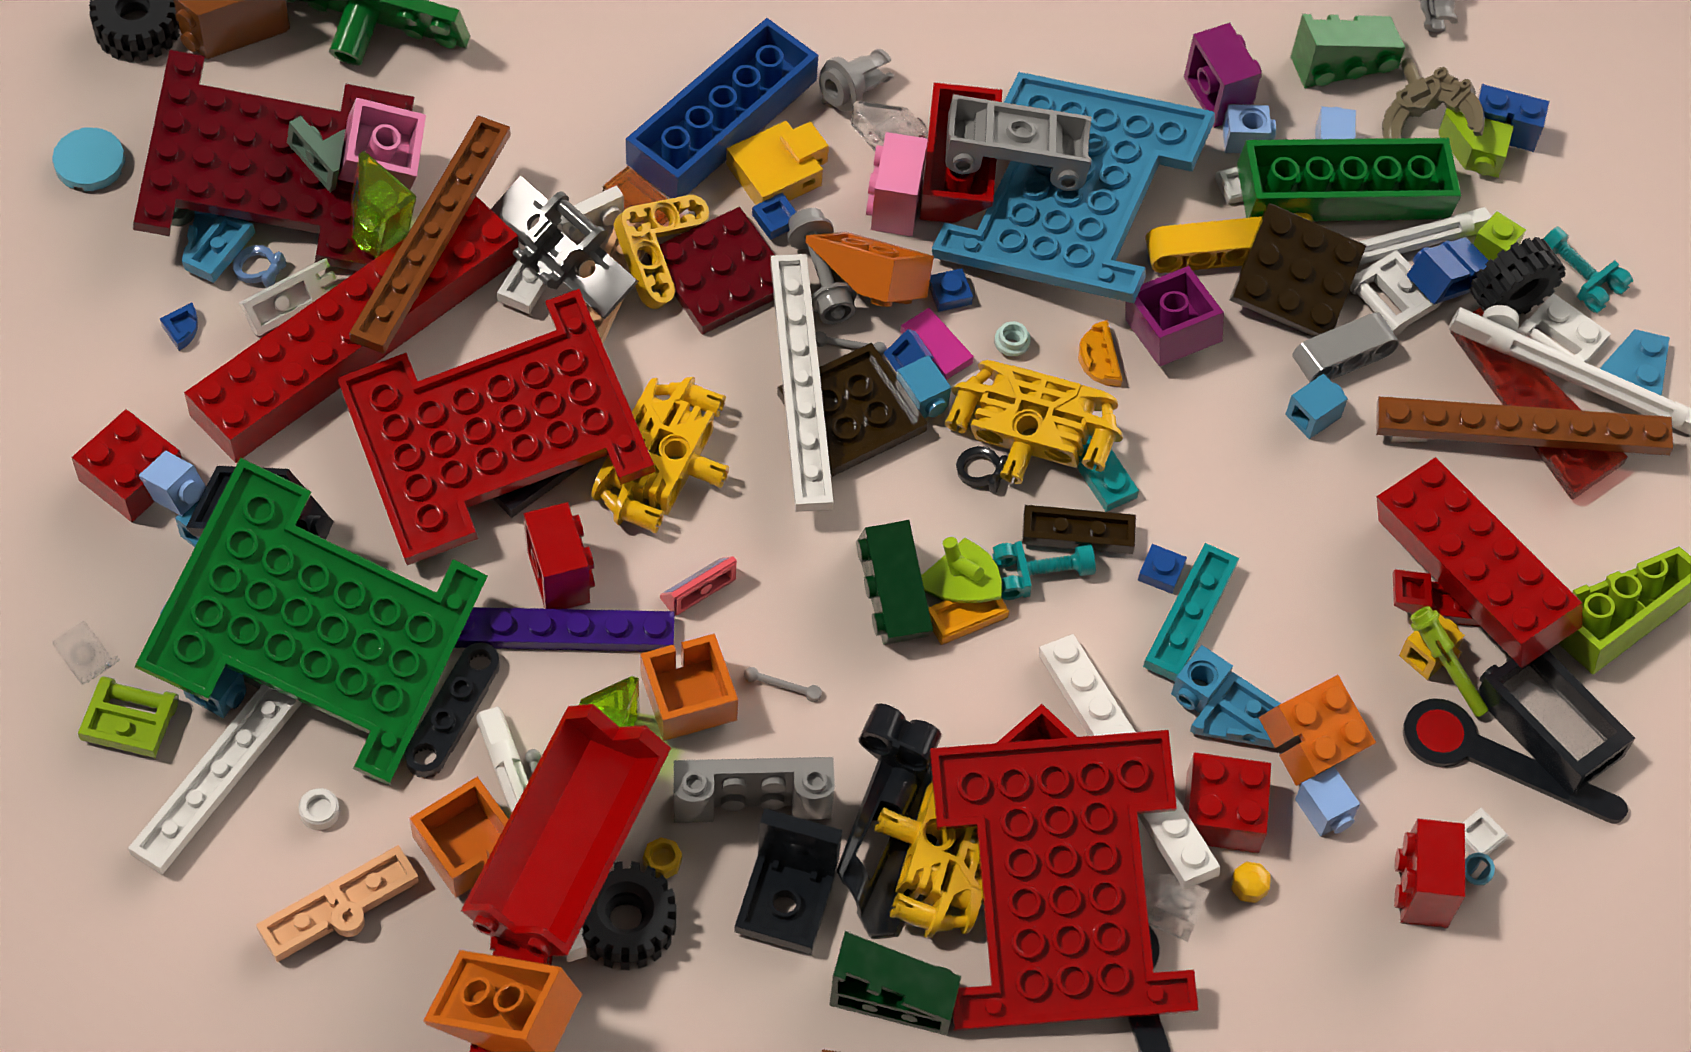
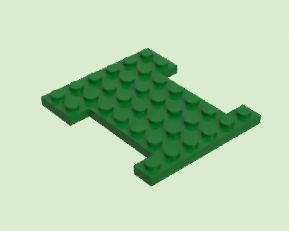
M240 458L135 664V668L207 702L224 668L232 669L369 733L353 769L389 785L488 575L453 559L436 593L295 526L312 491Z

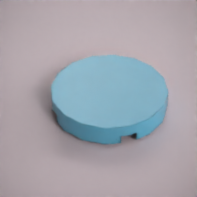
M85 127L72 131L60 139L54 148L52 162L57 177L67 187L74 189L75 186L83 188V191H95L106 188L119 178L122 173L123 164L125 166L126 158L121 142L115 135L101 128Z

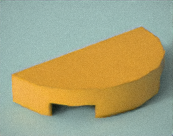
M1108 320L1095 323L1080 340L1078 361L1083 371L1094 381L1106 386H1121L1122 376Z

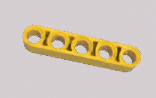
M1294 213L1313 222L1310 214ZM1262 216L1156 227L1145 236L1152 269L1158 273H1171L1190 266L1192 270L1243 266Z

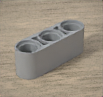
M1375 312L1304 341L1293 351L1292 357L1309 382H1312L1322 374H1325L1329 380H1332L1389 356L1397 349L1400 341L1379 312Z

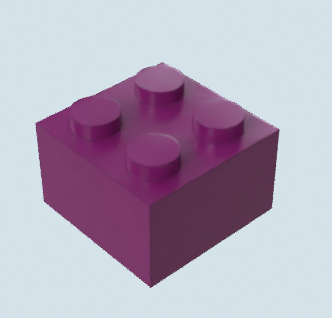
M1229 22L1193 34L1183 77L1202 109L1214 111L1215 122L1213 127L1215 128L1223 125L1228 104H1254L1259 81L1262 77V70L1258 61L1252 59L1247 51L1243 37L1236 33Z
M1190 266L1142 284L1135 302H1125L1126 322L1159 367L1223 342L1224 312Z

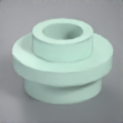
M1015 321L1003 324L996 331L994 339L996 348L1007 356L1024 354L1028 350L1031 341L1026 327ZM1013 339V340H1016L1017 342H1009V341H1007V340Z

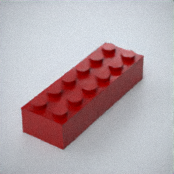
M1436 457L1376 496L1378 521L1521 668L1582 628L1583 603Z

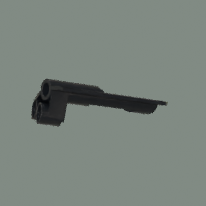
M881 703L875 704L858 738L860 745L878 759V762L836 869L842 884L846 885L855 899L857 905L856 913L869 937L894 936L900 925L901 920L891 918L890 911L895 909L892 905L898 894L895 891L909 843L890 836L871 880L856 854L871 822L878 820L884 807L917 821L926 789L932 782L930 748H937L942 738L940 730L929 722L917 719L907 721L904 714L898 709ZM926 834L927 840L931 844L936 845L938 839L932 834ZM907 889L903 895L909 897L910 890Z

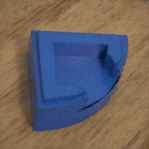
M192 302L160 318L161 326L179 351L185 348L195 337L198 329V318Z

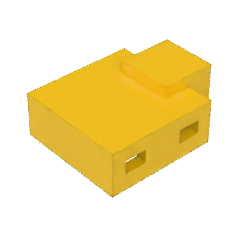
M786 120L726 148V165L755 205L780 193H783L787 200L791 201L822 186L823 169L821 165L828 162L829 145L811 121L793 129Z

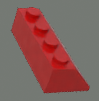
M933 83L920 220L956 223L993 206L997 159L983 156L979 170L970 174H959L950 170L945 163L947 124L953 94L1002 102L1003 89Z

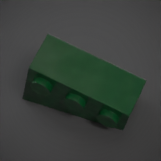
M910 520L865 527L856 541V546L865 575L866 595L868 599H871L875 612L872 614L875 635H881L883 645L928 637L933 628Z
M845 931L833 973L829 1006L948 1035L961 976L954 974L948 968L931 965Z

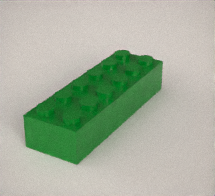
M1449 138L1246 140L1237 162L1246 218L1261 217L1266 206L1271 203L1291 213L1310 214L1313 221L1445 219L1452 216L1462 196Z

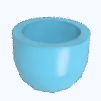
M1473 853L1465 859V878L1468 882L1480 886L1492 880L1495 866L1488 855ZM1483 861L1487 866L1475 880L1471 877V874Z

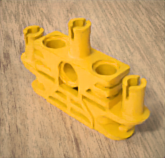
M983 360L978 364L980 372L977 375L972 376L966 382H959L951 388L956 398L944 422L945 426L952 431H956L957 426H959L958 432L965 433L976 404L980 405L981 408H977L975 412L976 419H973L970 425L972 433L978 441L1010 449L1003 470L1000 472V477L1010 483L1014 477V484H1022L1031 456L1077 468L1079 464L1078 456H1082L1084 451L1083 444L1086 445L1089 435L1092 436L1085 457L1082 459V464L1093 470L1094 464H1096V471L1102 472L1105 469L1113 443L1120 442L1123 439L1122 432L1117 427L1116 416L1113 414V410L1118 408L1117 399L1105 391L1013 365ZM988 378L994 381L992 385H985L983 383ZM1093 411H1102V417L1093 415ZM1026 429H1037L1032 435H1022Z
M686 377L682 382H670L669 384L658 385V378H652L632 410L656 472L620 485L610 458L607 455L593 484L591 496L595 501L601 498L605 501L604 504L614 514L613 520L618 526L625 520L652 533H656L659 530L657 526H661L664 514L668 515L689 475L715 485L718 488L724 485L722 481L727 479L729 466L700 455L713 432L714 417L718 418L720 411L723 410L726 396L695 385V377ZM657 395H669L670 398L661 400L657 398ZM671 456L681 457L680 459L676 460L670 459ZM613 486L621 489L619 496L610 491ZM646 500H649V506L645 505Z
M931 782L926 789L917 821L884 807L877 820L879 824L875 826V832H880L909 843L895 891L898 894L892 905L895 909H891L890 917L925 929V938L933 937L936 932L951 931L953 928H960L962 934H968L975 924L983 899L977 827L937 830L933 782ZM926 834L935 836L940 846L931 844L927 840ZM953 843H954V847H953L952 853H951V854L947 853V850H948V849L953 845ZM907 889L910 890L909 897L903 895ZM920 894L923 895L922 902L915 900ZM949 905L960 909V916L945 915Z

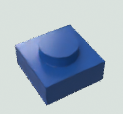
M783 193L752 207V216L770 240L790 231L788 221L796 213V210Z
M963 268L931 275L929 289L938 312L972 305L973 295Z
M907 329L884 352V355L896 372L898 369L927 355L931 359L934 358L917 332Z
M1152 544L1137 581L1173 594L1187 557Z

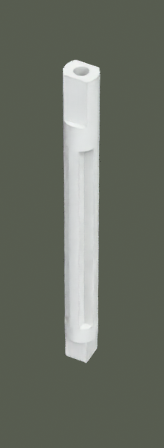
M1486 207L1442 220L1359 241L1366 245L1360 264L1382 259L1396 250L1402 254L1443 243L1447 240L1476 235L1492 216Z
M1459 307L1452 318L1449 330L1503 354L1517 358L1644 415L1672 417V428L1691 436L1690 407L1667 399L1462 307Z
M494 707L479 712L476 719L509 811L512 814L528 783V779L503 711L500 707ZM581 928L568 956H566L567 962L587 957L586 945L582 937L583 928Z

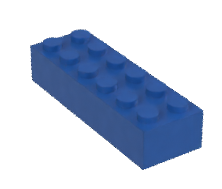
M769 18L764 19L626 138V164L670 198L686 196L726 161V148L756 135L817 81L819 55Z

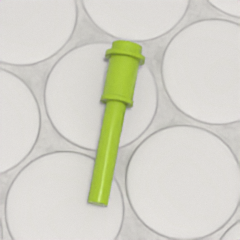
M1430 606L1417 610L1410 617L1413 622L1411 624L1412 630L1419 632L1431 651L1432 657H1439L1474 716L1480 717L1488 711V707L1452 650L1454 643L1450 640L1438 620L1440 614L1436 610L1433 611ZM1437 640L1440 642L1445 652L1451 659L1450 662L1447 660L1446 656L1442 652L1439 644L1437 643Z

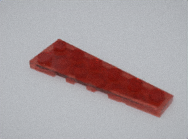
M1478 308L1473 313L1483 317L1484 311ZM1450 332L1502 405L1581 410L1541 369L1456 332ZM1533 446L1572 500L1624 465L1628 458L1624 452Z

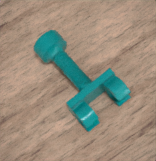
M1559 226L1552 229L1543 238L1555 254L1560 255L1580 275H1583L1588 280L1582 285L1577 298L1580 301L1583 300L1587 308L1592 312H1600L1606 307L1605 303L1610 300L1608 293L1600 287L1605 282L1617 294H1622L1630 288L1628 285L1633 282V278L1626 269L1618 267V262L1614 260L1600 272L1596 271L1571 246H1568L1567 240L1569 235Z
M1017 541L1015 544L1002 543L993 547L994 553L992 557L998 567H1008L1015 563L1018 576H1007L1001 579V598L1004 600H1014L1021 596L1023 598L1030 597L1032 588L1031 574H1046V572L1068 571V569L1076 570L1079 576L1096 573V562L1092 545L1075 547V553L1071 556H1060V558L1056 557V559L1055 557L1052 559L1046 558L1045 560L1039 559L1038 561L1034 560V562L1026 561L1022 541Z

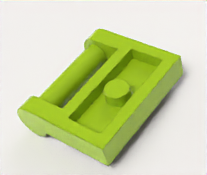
M102 676L78 731L79 738L82 741L156 758L170 719L177 710L179 695L168 691L160 694L116 683L114 678ZM113 698L155 708L157 711L156 714L110 704L108 701Z

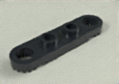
M479 642L465 648L405 751L406 764L413 775L415 774L416 777L428 778V776L433 777L436 773H440L488 692L489 686L500 668L498 652L490 644ZM477 655L479 657L482 655L484 657L487 656L491 661L490 665L482 670L474 669L469 664L470 660H473V657L476 658ZM422 749L433 750V753H436L435 760L426 765L417 763L414 758L415 754H418L419 750L421 752Z

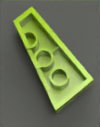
M1678 546L1637 563L1636 568L1624 573L1617 571L1606 576L1605 581L1590 587L1586 584L1574 589L1572 593L1583 603L1582 628L1558 644L1594 675L1691 602V556Z

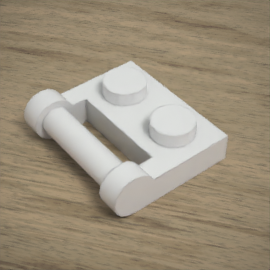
M1397 250L1357 273L1349 290L1353 295L1358 294L1374 312H1379L1396 336L1404 331L1407 326L1432 312L1441 304L1434 305L1406 276L1412 266ZM1374 281L1402 312L1396 315L1368 284Z
M1554 293L1517 330V333L1585 363L1592 359L1611 335L1610 332Z

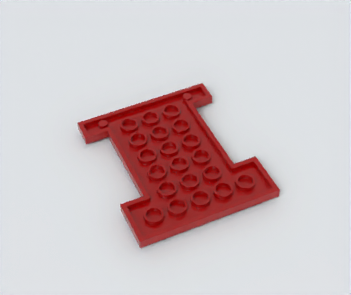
M580 289L545 301L555 326V331L418 381L407 352L337 378L407 566L479 539L467 510L468 507L607 455L610 458L620 485L656 472L654 463Z
M1169 730L930 748L937 830L977 827L991 982L990 986L958 989L953 1010L954 1031L1188 1013L1199 1010L1194 969L1154 972L1137 814L1177 810Z

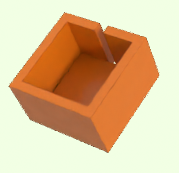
M715 633L681 642V668L676 669V649L674 645L640 654L641 677L663 741L737 721L738 697Z
M1339 675L1289 699L1258 717L1275 748L1296 736H1299L1302 741L1279 755L1296 786L1376 743Z
M478 776L409 818L413 839L455 898L473 888L508 821V817Z

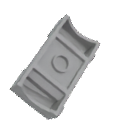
M953 94L948 114L945 163L950 170L959 174H970L978 171L981 167L983 156L1036 166L1050 167V181L1055 187L1065 191L1077 190L1084 186L1091 164V157L1088 155L1091 116Z
M833 757L673 760L674 823L713 822L714 807H722L728 811H737L744 807L761 806L770 810L791 806L792 816L805 820L831 819L835 788Z

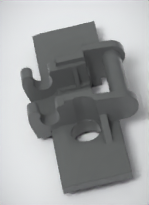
M520 176L491 208L518 235L519 242L526 247L524 250L516 248L513 251L515 258L522 264L532 267L540 275L539 279L549 288L557 290L564 282L572 290L580 289L584 301L604 319L639 282L600 247L608 236L607 230L602 226H595L569 202V197L563 191L556 193L548 201ZM562 215L586 236L580 244L576 245L557 228V225L562 221L560 219ZM540 217L538 223L531 228L532 222ZM588 260L594 261L596 266L594 273L590 277L581 278L579 276L580 265Z

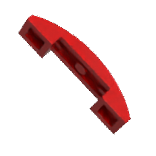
M1397 569L1393 571V600L1395 607L1413 614L1423 607L1430 606L1433 611H1438L1440 615L1452 620L1456 625L1480 626L1438 582L1431 580L1430 573Z

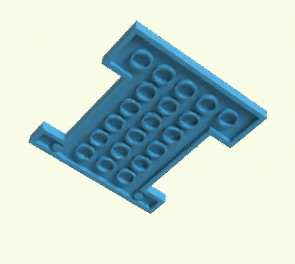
M1018 72L1004 103L1091 116L1088 155L1091 157V164L1086 182L1080 189L1065 191L1051 183L1050 167L1010 161L994 194L993 206L987 208L978 229L975 230L944 223L931 248L932 255L940 260L1134 303L1146 277L1145 267L1116 261L1158 166L1163 165L1193 172L1214 125V111Z

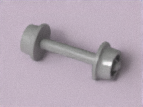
M802 209L793 214L788 221L790 229L787 236L788 242L796 249H809L822 287L811 296L813 311L818 313L823 323H841L848 320L855 313L854 300L856 299V292L847 283H835L830 266L805 242L806 235L834 233L833 224L824 217L820 209Z

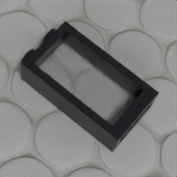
M1549 650L1523 668L1509 656L1505 664L1500 667L1496 664L1491 666L1479 679L1482 684L1478 693L1488 707V711L1570 795L1576 793L1621 760L1635 740V737Z

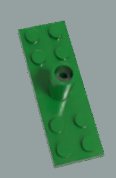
M286 0L291 3L295 2V0ZM299 0L306 2L311 8L318 11L326 12L327 9L343 13L329 53L336 59L352 65L362 64L377 23L403 30L406 35L415 39H423V36L434 39L439 45L451 49L455 48V46L467 48L471 37L459 9L427 0Z

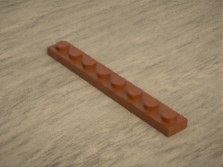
M477 115L349 333L351 342L383 354L386 352L510 138V126Z
M1381 396L1378 397L1376 404V435L1670 456L1673 450L1672 417Z

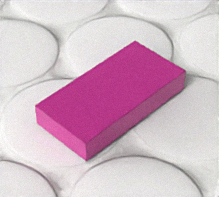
M927 308L901 325L900 332L902 334L907 329L917 332L934 357L932 361L946 380L973 363L974 356L930 308Z

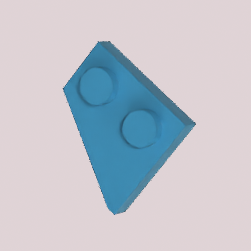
M194 211L193 225H189L187 234L188 244L184 248L182 264L186 271L214 283L256 232L253 223L246 220Z
M1634 329L1600 369L1661 396L1670 337Z
M1231 672L1193 722L1190 732L1196 735L1274 748L1258 717L1281 703L1234 672Z

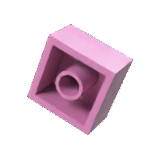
M356 98L347 119L338 179L354 183L358 167L360 185L408 196L417 177L426 114Z
M886 132L883 146H876L873 164L875 167L874 172L870 176L869 197L866 208V215L872 216L871 230L913 236L923 183L927 138Z

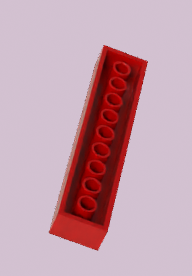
M475 196L384 354L351 342L349 333L404 239L185 391L184 395L190 417L237 463L240 458L247 456L339 390L338 377L377 363L514 265L518 260L513 256V251L519 248L518 235L485 203Z

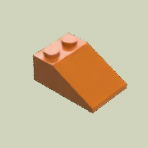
M850 232L806 235L805 242L857 294L870 297L872 304L891 307L893 302L912 304L913 299L927 298L934 256Z
M459 950L423 1021L432 1028L491 1052H554L582 993L561 967Z

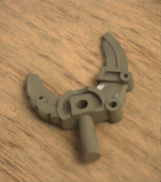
M1412 58L1402 60L1401 68L1408 85L1396 93V99L1385 112L1382 122L1383 138H1401L1404 125L1409 116L1421 117L1423 113L1431 109H1437L1442 102H1444L1446 108L1456 113L1461 111L1466 117L1468 128L1473 130V134L1475 136H1482L1485 125L1484 111L1479 99L1475 95L1476 91L1470 79H1464L1459 82V79L1450 75L1445 67L1436 69L1433 75L1424 79V77H1420Z

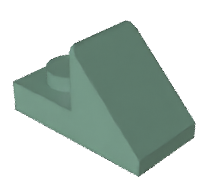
M300 116L289 122L287 143L327 190L332 192L336 190L346 130L344 129L323 140L320 132L314 126H310Z

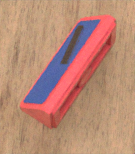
M734 556L714 561L661 593L660 599L670 611H675L677 616L736 580L737 560Z

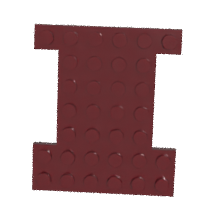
M169 49L133 221V230L170 236L175 207L319 233L315 263L322 259H327L330 266L358 271L391 248L399 194L360 184L358 190V185L355 183L356 190L354 188V196V183L339 179L337 180L336 190L329 192L288 145L289 122L302 116L310 126H314L320 132L322 139L325 140L344 129L346 130L347 119L356 98L412 111L415 97L345 83L341 111L206 86L200 84L205 56ZM352 194H353V197H354V201H353V214H354V230H353V234H352Z

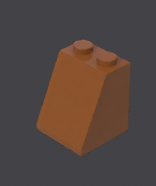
M174 0L175 17L180 27L181 42L189 51H196L200 55L205 56L207 60L280 35L290 29L286 0Z

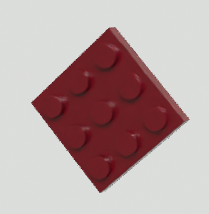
M740 206L659 244L674 283V296L702 335L774 300L771 256L775 255Z

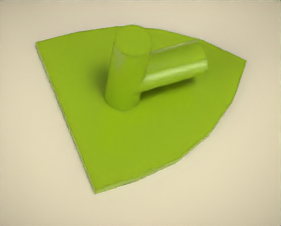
M955 537L944 539L942 544L945 555L921 575L925 592L942 600L958 603H982L999 600L1002 597V580L997 564L988 552L967 538L962 539L959 543Z

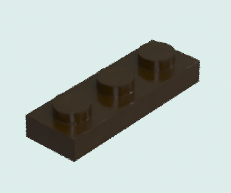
M1025 505L1023 511L1022 544L1075 549L1078 546L1092 545L1093 551L1133 554L1135 548L1136 515Z

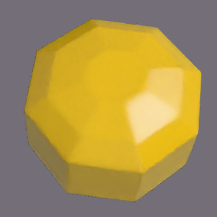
M660 837L647 843L643 854L644 867L650 866L656 869V878L663 875L667 879L678 874L682 862V852L676 841Z
M1246 861L1234 870L1231 890L1240 901L1257 903L1268 894L1271 875L1261 863Z

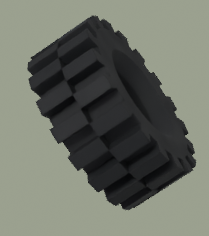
M90 0L89 15L95 39L101 45L102 50L106 54L111 51L112 57L119 60L124 55L126 62H134V57H140L141 62L149 61L147 55L153 54L155 58L161 56V49L164 47L169 51L173 47L172 39L177 41L180 36L178 30L180 29L179 23L175 17L174 0ZM132 11L147 12L145 16L136 20L122 18Z
M1534 237L1532 241L1530 238H1527L1520 245L1516 242L1510 245V249L1506 252L1504 250L1499 252L1496 259H1490L1485 264L1487 267L1477 272L1476 276L1478 278L1472 280L1470 292L1483 311L1491 306L1504 305L1514 309L1518 315L1521 313L1527 314L1532 311L1531 308L1536 304L1537 306L1541 305L1546 296H1551L1555 292L1553 288L1561 285L1563 282L1561 278L1565 277L1566 272L1564 270L1566 269L1543 238Z
M622 861L614 862V870L609 872L582 926V937L586 949L589 948L590 957L597 962L601 956L604 958V966L613 968L614 962H620L621 970H630V962L637 961L639 969L647 966L648 957L651 956L655 962L661 957L662 948L668 950L672 943V935L675 936L676 931L675 894L672 888L668 890V881L663 875L658 879L656 878V869L647 866L645 872L640 871L639 862L631 861L630 869L623 868ZM621 905H633L640 910L642 920L633 929H619L610 920L612 911Z

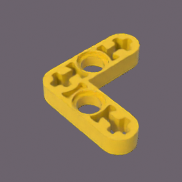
M686 195L631 206L621 212L614 221L615 233L629 271L639 281L635 285L639 298L649 308L659 309L674 297L675 293L674 283L657 238L689 231L703 224L708 219V206L697 195ZM688 209L689 211H694L696 216L687 214L680 218L679 214ZM655 211H661L667 216L668 226H662L656 221ZM644 219V223L637 229L627 224L628 220L630 223H638ZM638 250H644L650 255L651 266H646L639 261L637 256ZM651 287L660 289L662 294L660 295L658 292L653 293Z

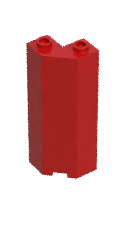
M594 704L568 706L461 909V912L473 920V927L485 935L496 936L525 948L530 953L541 958L568 956L671 747L646 725L619 727Z

